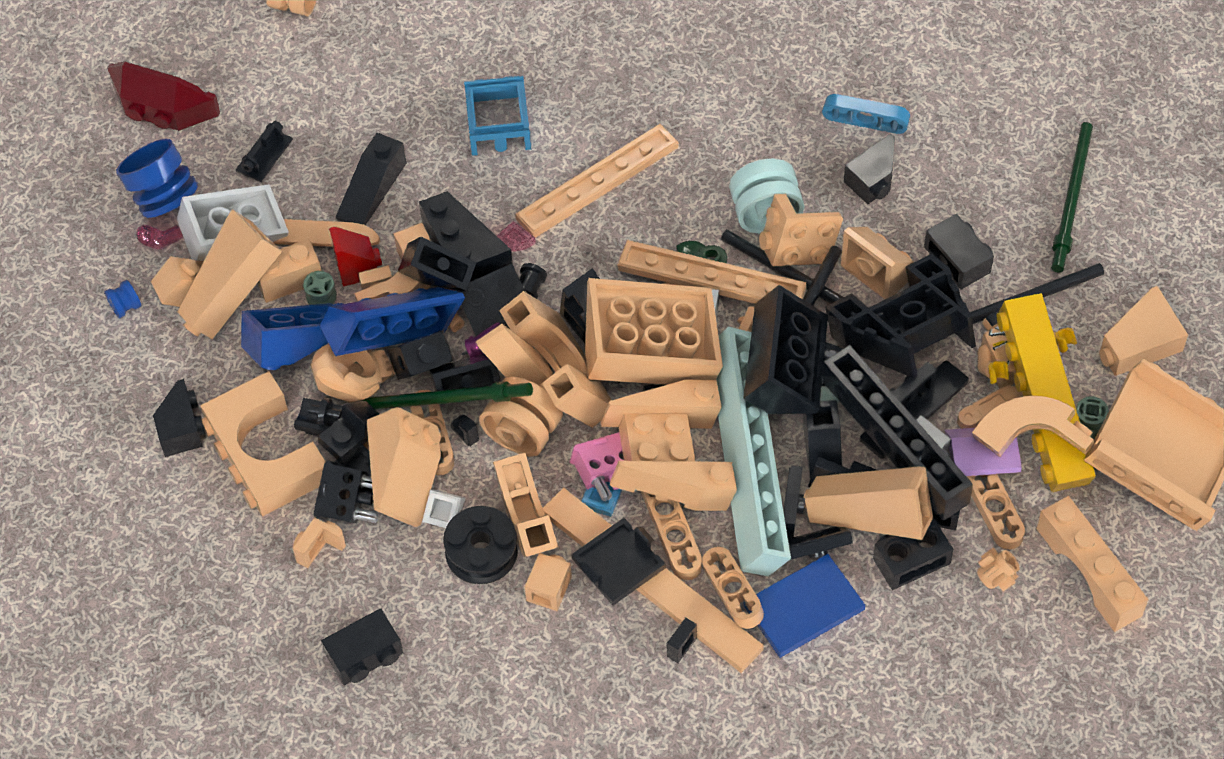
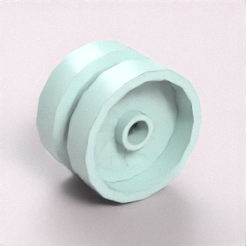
M774 158L757 160L737 170L730 179L729 188L736 205L735 211L741 227L748 232L760 234L764 231L767 221V209L771 207L774 194H786L796 214L803 213L805 205L798 188L795 171L792 165L785 160Z

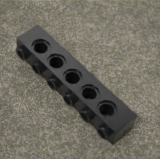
M850 345L823 361L822 382L897 468L926 467L931 507L943 521L970 504L973 483Z

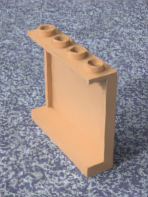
M1143 358L1129 371L1094 439V445L1087 453L1084 461L1197 531L1211 521L1216 511L1211 506L1224 481V409L1218 406L1214 400L1204 397L1191 389L1184 381L1175 379L1155 363L1148 362Z

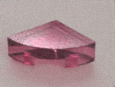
M514 221L497 235L509 248H513L511 251H521L536 243L535 237Z

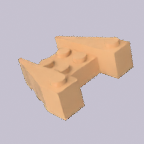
M683 380L609 401L601 421V427H619L624 461H618L610 480V486L632 493L635 490L653 494L656 495V500L667 502L668 499L685 504L684 508L695 511H727L737 491L732 462L695 461L690 428L712 429L722 407L717 380Z

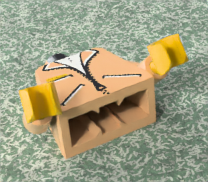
M997 312L988 315L982 322L987 332L983 334L982 343L978 349V371L990 378L991 384L997 383L998 387L1002 388L1015 384L1014 373H1016L1013 361L1010 362L1007 358L1005 344L1008 342L1005 332L999 330ZM1062 328L1057 332L1053 331L1061 353L1068 350L1067 344H1077L1072 328Z

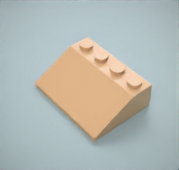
M589 278L587 281L585 338L588 379L662 385L683 380H716L723 364L712 288Z

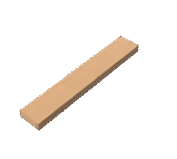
M658 124L516 213V220L534 239L678 148V141L661 124Z
M630 240L626 241L617 264L618 271L675 285L708 287L719 290V295L754 304L778 285L803 299L806 291V282Z

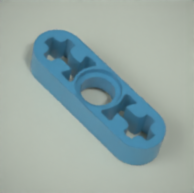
M841 94L827 96L822 110L823 116L830 121L895 134L906 132L910 120L909 111L901 106ZM860 112L869 113L872 116H866L861 114Z

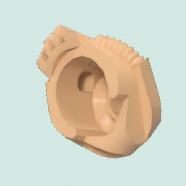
M328 343L314 354L310 364L318 390L346 402H358L371 397L380 389L381 383L395 375L392 363L384 350H366L335 356Z

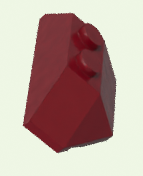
M125 61L116 64L111 63L107 67L112 85L124 113L134 121L143 120L153 123L161 129L170 128L180 131L216 118L220 114L215 94L209 91L205 93L198 86L180 77Z

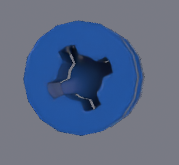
M128 280L122 281L120 287L116 289L109 288L104 291L107 301L118 318L124 317L126 311L142 307L139 297Z

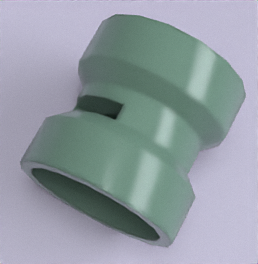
M1091 396L1081 399L1077 404L1076 410L1080 423L1092 431L1090 437L1095 439L1109 409L1102 399Z

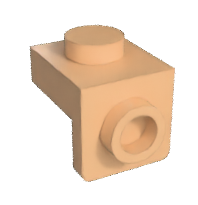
M314 517L304 532L301 531L294 540L293 551L296 562L309 568L325 543L343 551L346 544L342 529L331 521L323 522Z

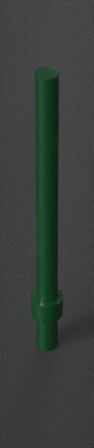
M1088 122L1081 124L1059 233L1054 237L1052 247L1054 257L1051 269L1057 273L1064 271L1066 256L1071 252L1073 239L1071 232L1093 125Z
M506 381L495 382L492 386L376 396L369 397L363 401L369 403L374 409L493 399L495 402L510 401L512 397L531 396L533 394V386L531 383L510 384Z

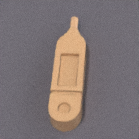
M1004 386L976 401L973 405L962 409L958 414V425L961 429L976 428L979 422L991 410L1006 401L1022 397L1023 394L1017 391L1016 386Z

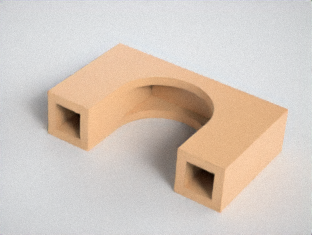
M523 291L499 310L510 330L533 346L555 371L542 384L556 408L593 428L602 421L607 405L612 399L600 380L588 379L586 357L562 316L557 311Z
M270 371L200 405L204 416L202 424L207 436H215L217 442L214 443L218 455L222 461L228 458L232 465L228 467V470L236 484L242 482L246 489L242 493L251 509L257 507L262 517L319 488L325 460L314 442L275 460H258L250 457L242 450L243 441L249 431L255 426L288 410L284 394Z

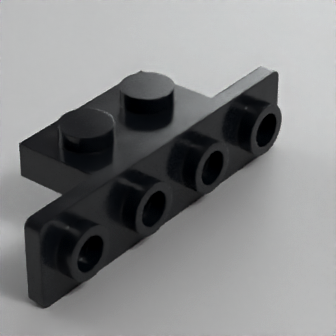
M947 360L937 368L926 362L921 368H916L917 377L906 376L904 383L897 389L891 388L890 391L916 420L921 415L928 420L968 384L969 378ZM866 431L860 435V442L880 459L886 457V454Z

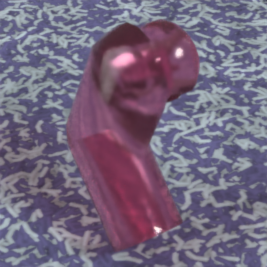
M177 224L164 231L149 225H141L136 230V236L140 243L157 250L163 249L184 238Z

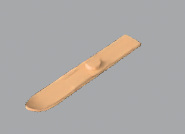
M284 219L289 232L288 236L273 243L292 245L310 239L312 246L333 247L329 228L334 226L368 236L371 246L379 244L380 238L373 229L364 224Z

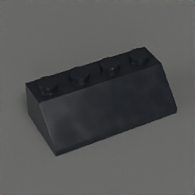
M780 285L755 303L743 399L768 414H815L819 411L828 315Z

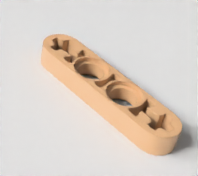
M641 491L672 571L682 580H692L698 577L702 569V558L680 503L670 499L667 502L656 500V495ZM660 503H669L673 506L674 510L668 515H661L657 513L655 508ZM672 530H680L684 533L685 538L675 543L669 541L666 536ZM685 550L687 560L692 562V568L690 569L682 565V555L680 552Z

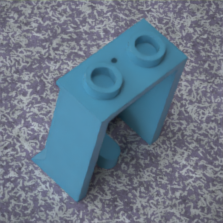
M507 76L504 78L478 79L464 82L472 156L478 155L477 141L494 140L496 151L503 152L507 150L506 138L524 137L525 150H531L524 77ZM509 98L519 99L521 122L476 127L474 102Z

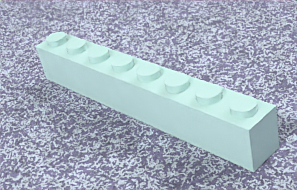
M727 327L719 335L723 367L716 379L722 406L718 414L724 461L732 462L737 491L731 501L740 569L742 572L769 577L791 559L768 413L743 399L752 332Z

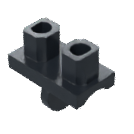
M326 397L322 401L303 398L299 415L294 422L295 430L305 431L306 434L315 436L322 434L342 417V405L333 404L332 399Z

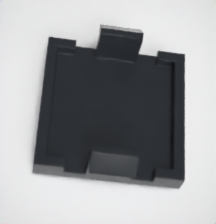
M622 518L571 554L572 560L613 606L666 568V563L658 554L656 555L651 550V543L655 540L643 527H637L633 530L632 525L625 518Z

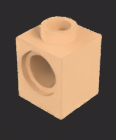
M539 553L525 584L526 601L558 611L572 578L571 563L558 555L551 554L548 556Z

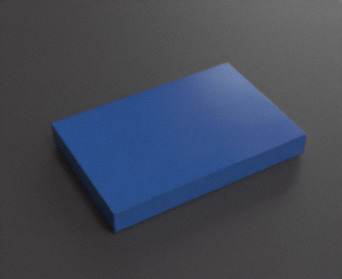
M829 554L756 594L764 612L763 620L757 626L779 658L865 610V603ZM744 601V608L749 614L752 613V611L748 609Z

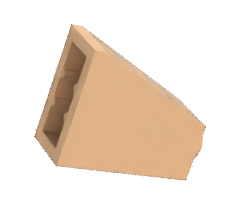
M1155 286L1104 335L1099 351L1100 359L1103 365L1110 367L1113 374L1117 376L1130 371L1143 358L1153 363L1182 352L1188 334L1159 287Z

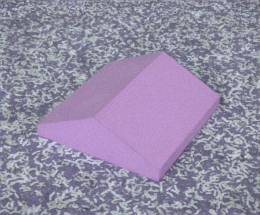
M975 428L945 430V435L951 439L949 446L951 460L965 476L1021 472L1022 466L1017 437L1002 456L999 457L973 437L972 431Z

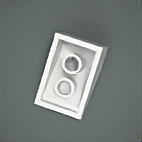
M270 184L182 197L177 221L192 260H205L232 209L252 221L272 242L287 237L289 232Z

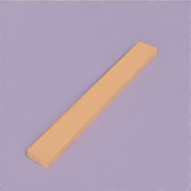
M565 488L558 492L543 507L545 514L549 515L551 522L582 547L612 526ZM667 568L636 589L677 623L681 624L685 618L696 623L697 639L740 673L763 651L764 645L739 627L733 620Z

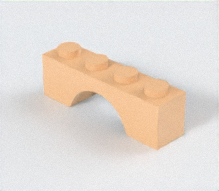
M1067 496L1041 510L1037 525L1038 532L1055 554L1067 556L1079 568L1090 587L1094 606L1113 631L1116 632L1141 618L1148 598L1072 499Z

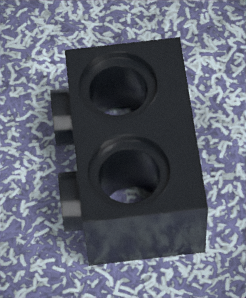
M933 517L922 540L893 535L881 537L875 543L873 560L891 590H894L950 565L954 549ZM926 542L931 544L932 547H922L919 543ZM890 556H900L903 560L895 561Z

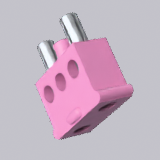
M619 432L575 445L570 458V463L575 465L587 490L594 487L602 501L611 499L612 494L606 482H610L618 461H624Z

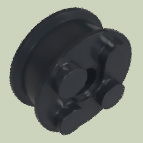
M488 506L470 507L457 513L446 526L443 538L446 562L453 574L461 580L472 584H488L503 578L513 568L518 554L517 533L513 522L500 510ZM480 542L488 544V546L485 548L473 547L475 544Z

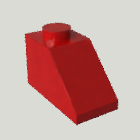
M336 226L329 228L343 287L360 283V272L382 266L379 249H372L368 236Z

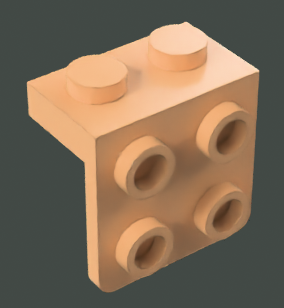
M774 194L771 207L767 209V221L764 231L760 233V247L765 251L772 266L822 264L831 246H835L843 218L839 212L796 214L786 194Z

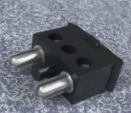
M326 461L314 508V517L322 520L332 518L351 523H357L358 520L376 523L378 519L359 515V513L379 517L378 512L361 509V504L372 505L373 494L364 492L365 487L372 489V484L366 483V481L372 482V478L367 476L368 472L338 466L336 462ZM353 474L354 479H353V481L350 483V482H349V477ZM349 490L350 497L346 499V492ZM344 507H346L347 509L345 515L342 514V509Z

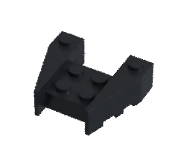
M933 254L906 266L909 288L869 308L852 293L825 306L831 337L843 348L850 345L860 357L912 378L918 376L914 354L952 334H956L971 348L976 347L972 317L966 303L963 302L957 284L954 283L950 268Z

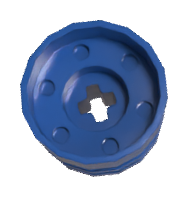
M170 139L157 140L137 149L127 156L116 169V174L126 190L134 192L132 196L133 201L139 205V211L146 218L157 217L179 207L182 197L192 196L198 188V183L194 176H191L188 166L180 165L182 156Z

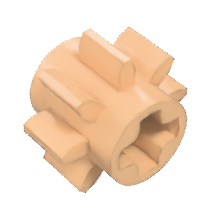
M992 548L981 556L982 559L978 561L981 567L977 569V573L986 587L994 589L999 586L1002 591H1005L1016 583L1015 579L1018 578L1016 572L1019 571L1020 567L1012 553L1007 550L998 553L995 548Z

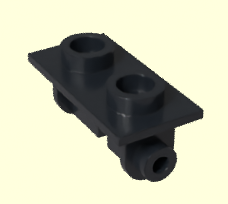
M273 121L266 125L265 131L247 155L243 156L242 162L236 168V172L259 182L263 181L293 140L292 137L283 134V125L280 122Z

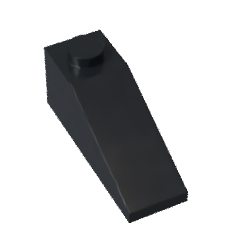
M378 132L375 134L361 155L337 212L336 220L364 225L368 223L407 164L403 142Z

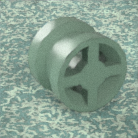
M325 271L311 272L306 276L303 288L307 303L309 305L334 304L337 293L333 277Z

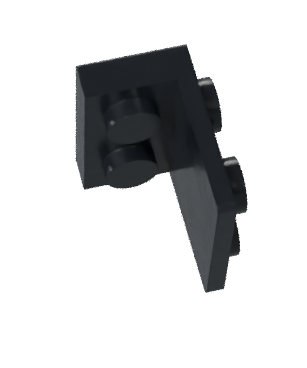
M510 264L469 282L465 292L457 291L462 292L465 296L462 306L475 335H479L496 323L503 324L509 328L499 310L522 293L524 288L513 264Z

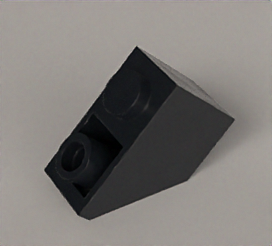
M184 379L177 380L153 414L159 442L165 457L203 447L200 435L206 434L202 424L201 415L195 416L193 409L199 408L194 389L187 390Z
M837 400L820 401L817 413L803 414L810 478L819 457L842 466L841 427Z

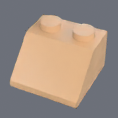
M848 227L844 230L841 266L884 299L895 295L908 283L906 266L914 263V261H912L907 253L899 251L888 243L883 235L875 233L868 227Z

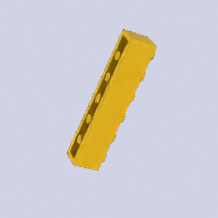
M1042 293L1004 301L999 313H997V324L1001 332L1004 331L1008 343L1005 344V350L1008 360L1010 362L1013 361L1015 366L1014 382L1017 391L1022 392L1023 397L1043 396L1066 403L1075 409V416L1070 422L1072 424L1076 421L1080 422ZM1033 429L1032 445L1034 451L1040 453L1043 463L1040 467L1043 482L1049 484L1051 493L1089 485L1096 477L1093 466L1084 461L1086 457L1084 453L1052 431Z

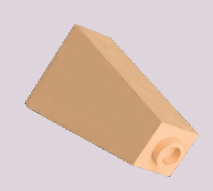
M233 209L228 214L177 311L186 321L184 327L196 336L202 333L213 339L282 252L252 221Z
M926 467L816 476L810 489H806L803 497L805 498L804 508H807L810 523L922 540L933 519Z

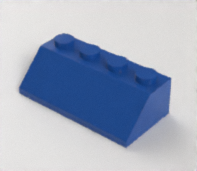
M435 287L430 289L419 288L413 292L402 294L392 293L386 297L375 299L364 298L358 302L347 304L337 303L329 307L320 324V328L335 356L407 343L442 329L445 333L465 296L462 292Z

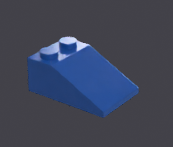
M326 303L242 311L241 347L263 369L277 370L283 365H292L328 344L320 324L327 310L333 304Z

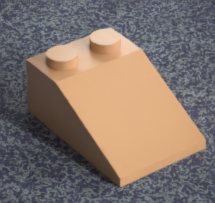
M396 407L367 419L374 510L413 527H418L422 523L429 492L432 488L441 457V436L437 425Z

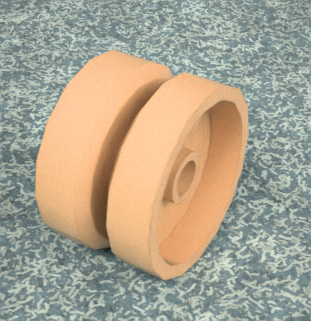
M506 377L502 382L507 381L510 384L531 383L533 394L531 396L512 397L510 401L504 402L490 400L479 416L480 425L485 433L502 447L518 454L526 453L527 457L538 456L548 442L549 434L556 429L562 419L563 411L556 408L547 391L539 385L524 378Z

